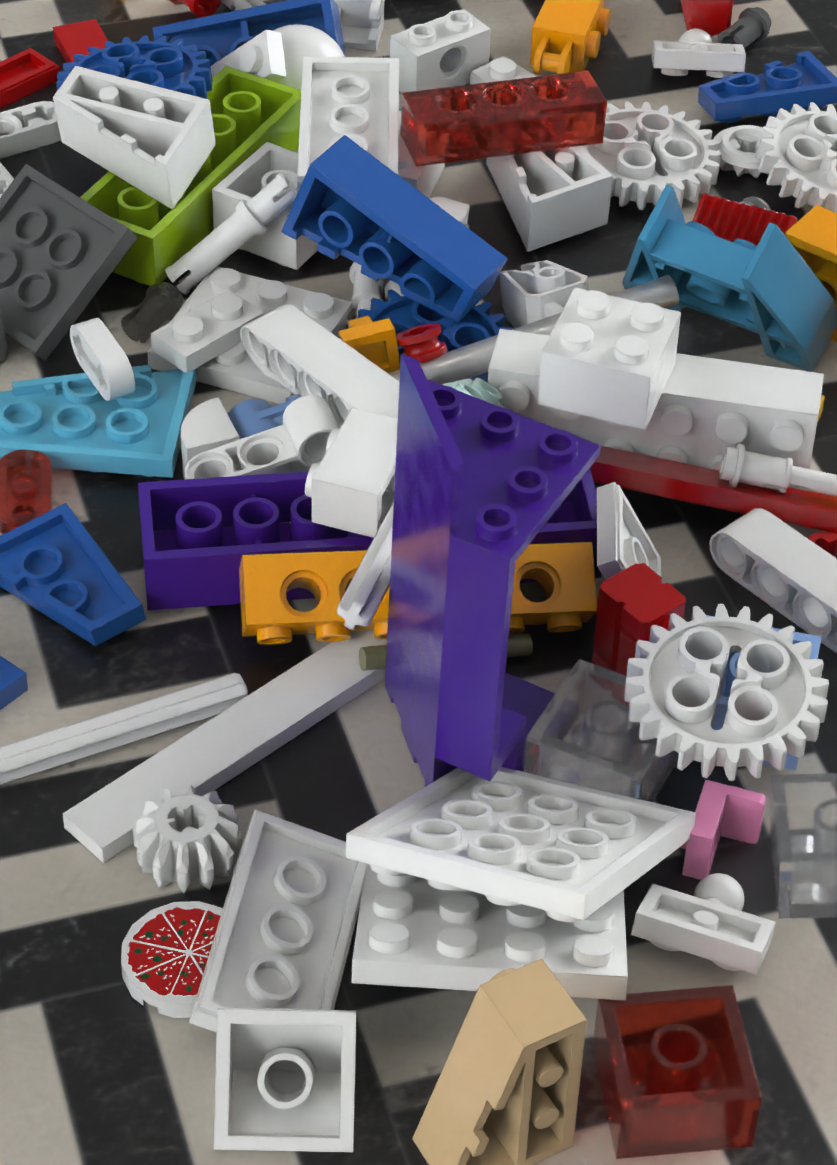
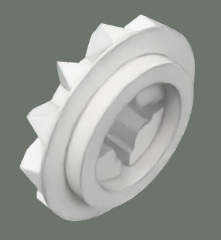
M754 125L730 127L722 130L714 137L713 140L720 142L718 152L722 153L721 170H734L738 177L743 174H751L754 178H758L761 173L758 170L761 161L755 158V154L758 149L756 145L762 132V127Z

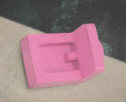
M705 780L695 810V826L690 833V840L679 847L686 849L682 875L700 880L708 876L721 836L751 844L757 843L761 832L766 796L762 793Z

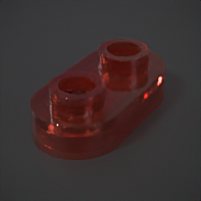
M28 449L16 450L4 455L0 459V532L2 534L53 510L51 461L39 451Z

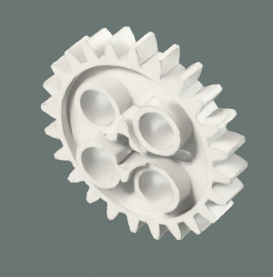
M625 101L624 109L619 110L610 103L607 104L606 113L594 108L591 110L590 118L579 117L578 126H572L570 138L613 175L611 197H619V206L621 207L625 206L629 201H635L639 210H644L646 203L656 205L665 186L668 185L674 188L680 208H682L683 198L695 203L698 201L699 193L709 194L711 185H716L722 157V153L718 152L720 142L711 140L713 132L711 129L699 130L701 123L699 119L686 122L684 120L686 112L684 111L671 115L668 114V106L663 105L656 111L651 109L649 102H644L641 109L635 108L629 101Z
M810 102L807 111L798 104H793L791 112L782 108L779 109L776 118L772 116L768 118L767 124L763 126L756 145L758 149L755 158L761 161L758 168L759 172L769 174L766 181L767 185L782 186L778 196L783 198L793 195L797 198L794 207L800 208L808 204L813 208L815 205L837 213V113L834 106L829 104L826 111H821L814 102Z
M718 604L715 617H707L702 609L694 606L691 621L686 622L679 615L672 613L670 614L668 630L652 625L649 641H637L635 658H629L627 665L624 701L630 702L628 719L630 722H640L639 738L641 741L657 738L655 755L662 757L672 751L679 753L677 768L683 770L695 760L701 762V774L704 778L709 777L715 766L724 767L729 781L735 780L737 768L746 766L755 778H760L764 761H767L774 768L781 771L785 767L787 753L801 758L804 756L806 741L816 742L820 723H824L828 704L826 697L829 680L821 678L824 665L823 660L810 659L812 648L810 641L792 644L795 627L792 625L778 632L773 630L772 614H767L757 623L750 620V609L746 606L740 610L737 618L728 616L724 604ZM738 652L740 656L737 663L735 680L732 682L724 724L722 729L714 730L712 725L715 719L717 701L720 699L728 658L730 653Z

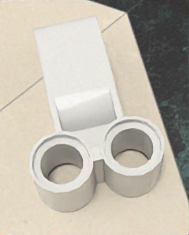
M315 395L302 396L292 401L286 407L283 413V425L194 456L184 469L186 479L309 471L313 463H321L326 454L329 435L334 428H339L338 423L325 399Z

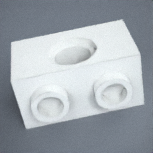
M465 9L451 11L443 17L424 24L413 25L405 31L391 35L390 58H399V91L417 104L469 84L470 72L489 63L491 29Z

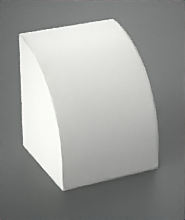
M219 397L199 404L183 420L181 426V447L184 480H186L184 469L194 456L239 440V435Z

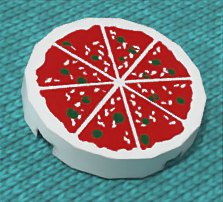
M200 901L173 902L150 910L132 924L122 942L121 953L122 978L131 996L142 1005L144 1000L149 1005L157 1007L158 1014L172 1018H190L223 908Z

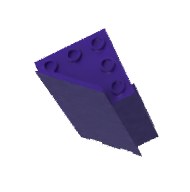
M401 354L385 688L391 703H395L401 718V730L414 763H418L425 781L424 787L456 768L465 770L487 781L492 780L500 767L528 773L568 719L571 700L505 672L515 561L600 456L601 445L525 417L510 409L502 408L465 394L452 387L432 380L427 381L419 361Z

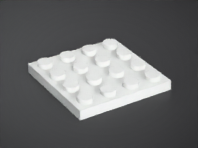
M500 767L491 781L456 768L346 833L345 858L370 864L371 870L379 874H408L427 879L428 884L437 889H466L485 894L488 901L497 905L516 906L523 904L546 910L547 915L552 919L576 922L586 919L690 840V833L695 826L696 812Z
M366 864L352 959V983L478 991L481 984L488 982L499 972L509 968L518 969L542 958L570 997L626 1001L628 970L624 890L586 919L576 922H564L550 918L546 910L523 904L516 906L497 905L488 901L485 894L466 889H437L430 886L427 879L408 874H379L371 870L370 864Z

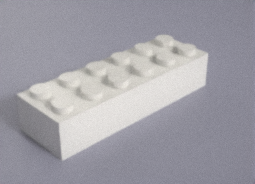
M506 329L499 330L489 365L488 383L502 395L500 403L515 413L559 430L567 431L572 435L601 446L719 471L726 446L736 448L738 443L744 444L746 451L780 458H792L793 466L810 469L820 408L823 373L676 353L675 366L646 429L642 430L538 405L541 351L549 335Z

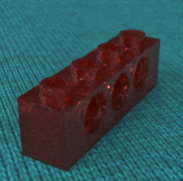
M589 71L402 93L400 135L416 167L603 143L607 100Z

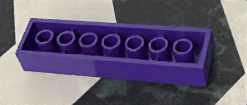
M589 468L530 544L592 542L595 578H601V572L597 567V492ZM309 471L138 483L147 611L241 604L239 566L242 555L368 550L374 538L312 522V498L305 495V483ZM523 579L520 581V583L538 582L533 579ZM294 588L286 593L287 600L315 598L313 593L305 588Z

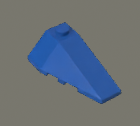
M286 0L152 27L154 41L162 36H166L167 43L183 39L184 46L195 44L197 51L206 52V59H210L211 66L263 31H273L279 27L294 24L312 26L325 32L339 45L345 55L339 9L334 0Z

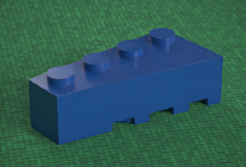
M346 135L341 137L310 164L281 233L295 240L303 235L317 242V251L332 259L342 255L362 265L361 273L375 281L387 278L399 284L401 294L448 318H452L457 323L490 292L508 259Z

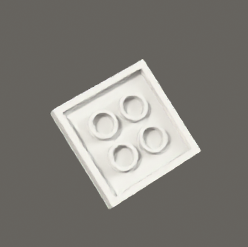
M217 266L203 278L170 322L229 289L263 311L264 315L287 303L292 304L339 338L338 331L344 330L348 325V321L352 319V302L331 297L325 293H316L286 285L280 281L267 280L244 274L234 269ZM242 342L198 367L197 381L277 404L286 402L287 397L294 395L251 360ZM152 346L147 351L148 365L151 366V369L158 371L179 369L152 350Z

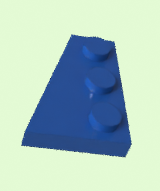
M808 50L796 54V63L783 66V63L778 60L765 64L764 73L759 75L739 72L699 85L698 103L714 121L723 123L737 122L741 117L758 114L769 117L777 116L779 109L791 110L793 104H798L803 109L808 110L810 102H814L821 110L827 104L837 103V77Z
M67 503L0 536V587L94 646L147 620L142 603Z

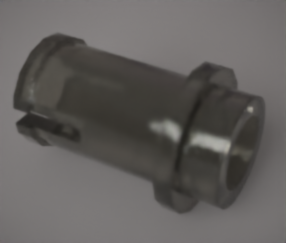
M167 282L150 286L146 291V298L121 320V326L126 335L135 342L140 340V343L147 342L152 332L156 331L165 321L172 320L183 305V297L180 291L174 285Z

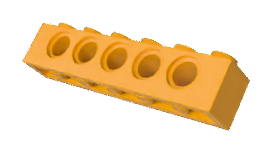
M592 542L529 544L515 561L509 634L524 632V625L547 624L548 632H573L582 629V623H587L597 612ZM367 550L242 555L239 566L243 637L257 636V643L276 645L291 642L292 635L315 634L316 641L340 642L349 640L351 638V631L374 630V638L384 640L387 639L390 586L371 623L366 627L357 625L355 630H351L344 626L345 619L337 615V607ZM523 579L538 581L545 589L546 600L536 603L526 599L521 593L520 581ZM294 588H305L315 596L317 607L308 612L297 611L289 605L286 593Z

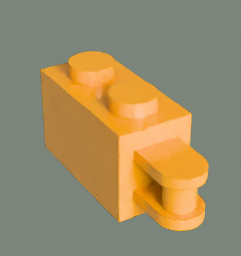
M545 0L532 26L530 66H533V73L542 74L543 70L556 72L557 77L563 79L567 77L568 72L583 74L589 58L596 59L598 55L601 35L606 36L609 30L611 9L605 8V0Z

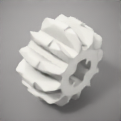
M192 785L186 794L176 795L170 790L165 789L161 799L162 802L145 801L142 818L136 820V827L133 830L134 846L137 847V861L141 866L142 873L153 874V878L156 880L159 888L172 882H177L183 894L190 884L200 883L210 890L215 879L214 876L230 877L231 869L234 866V859L239 857V851L242 847V834L238 830V816L234 812L233 805L222 804L217 791L199 796Z

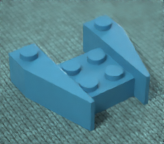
M668 185L665 186L637 239L622 281L625 290L669 275L677 287L679 304L667 309L680 312L682 307L686 306L760 335L766 356L805 371L813 372L837 326V311L832 296L776 224L769 222L757 246L743 239H735L731 242L717 237L709 228L700 223L690 221L686 224L674 188Z

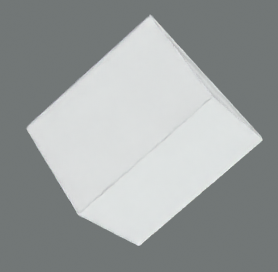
M218 1008L214 1150L353 1152L356 1011Z

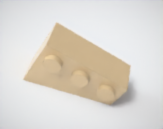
M542 958L518 969L509 968L493 976L488 982L479 986L412 1138L429 1165H533L573 1146L587 1019Z

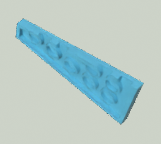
M150 365L132 367L135 379L134 393L110 401H106L101 396L86 373L12 382L13 390L0 392V464L173 478L181 446V426L184 418L189 413L198 377V368L186 374L180 369L152 372Z

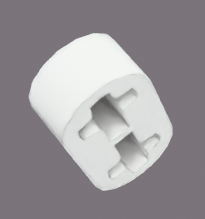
M94 318L71 325L70 338L77 361L101 396L106 401H110L134 393L135 379L129 359L105 324L99 318Z

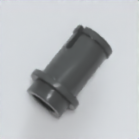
M759 7L746 8L740 13L738 21L719 34L718 43L742 44L745 49L754 41L765 39L771 27L769 14Z

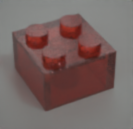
M733 985L626 994V1001L598 999L593 1051L616 1159L753 1147L762 1096Z

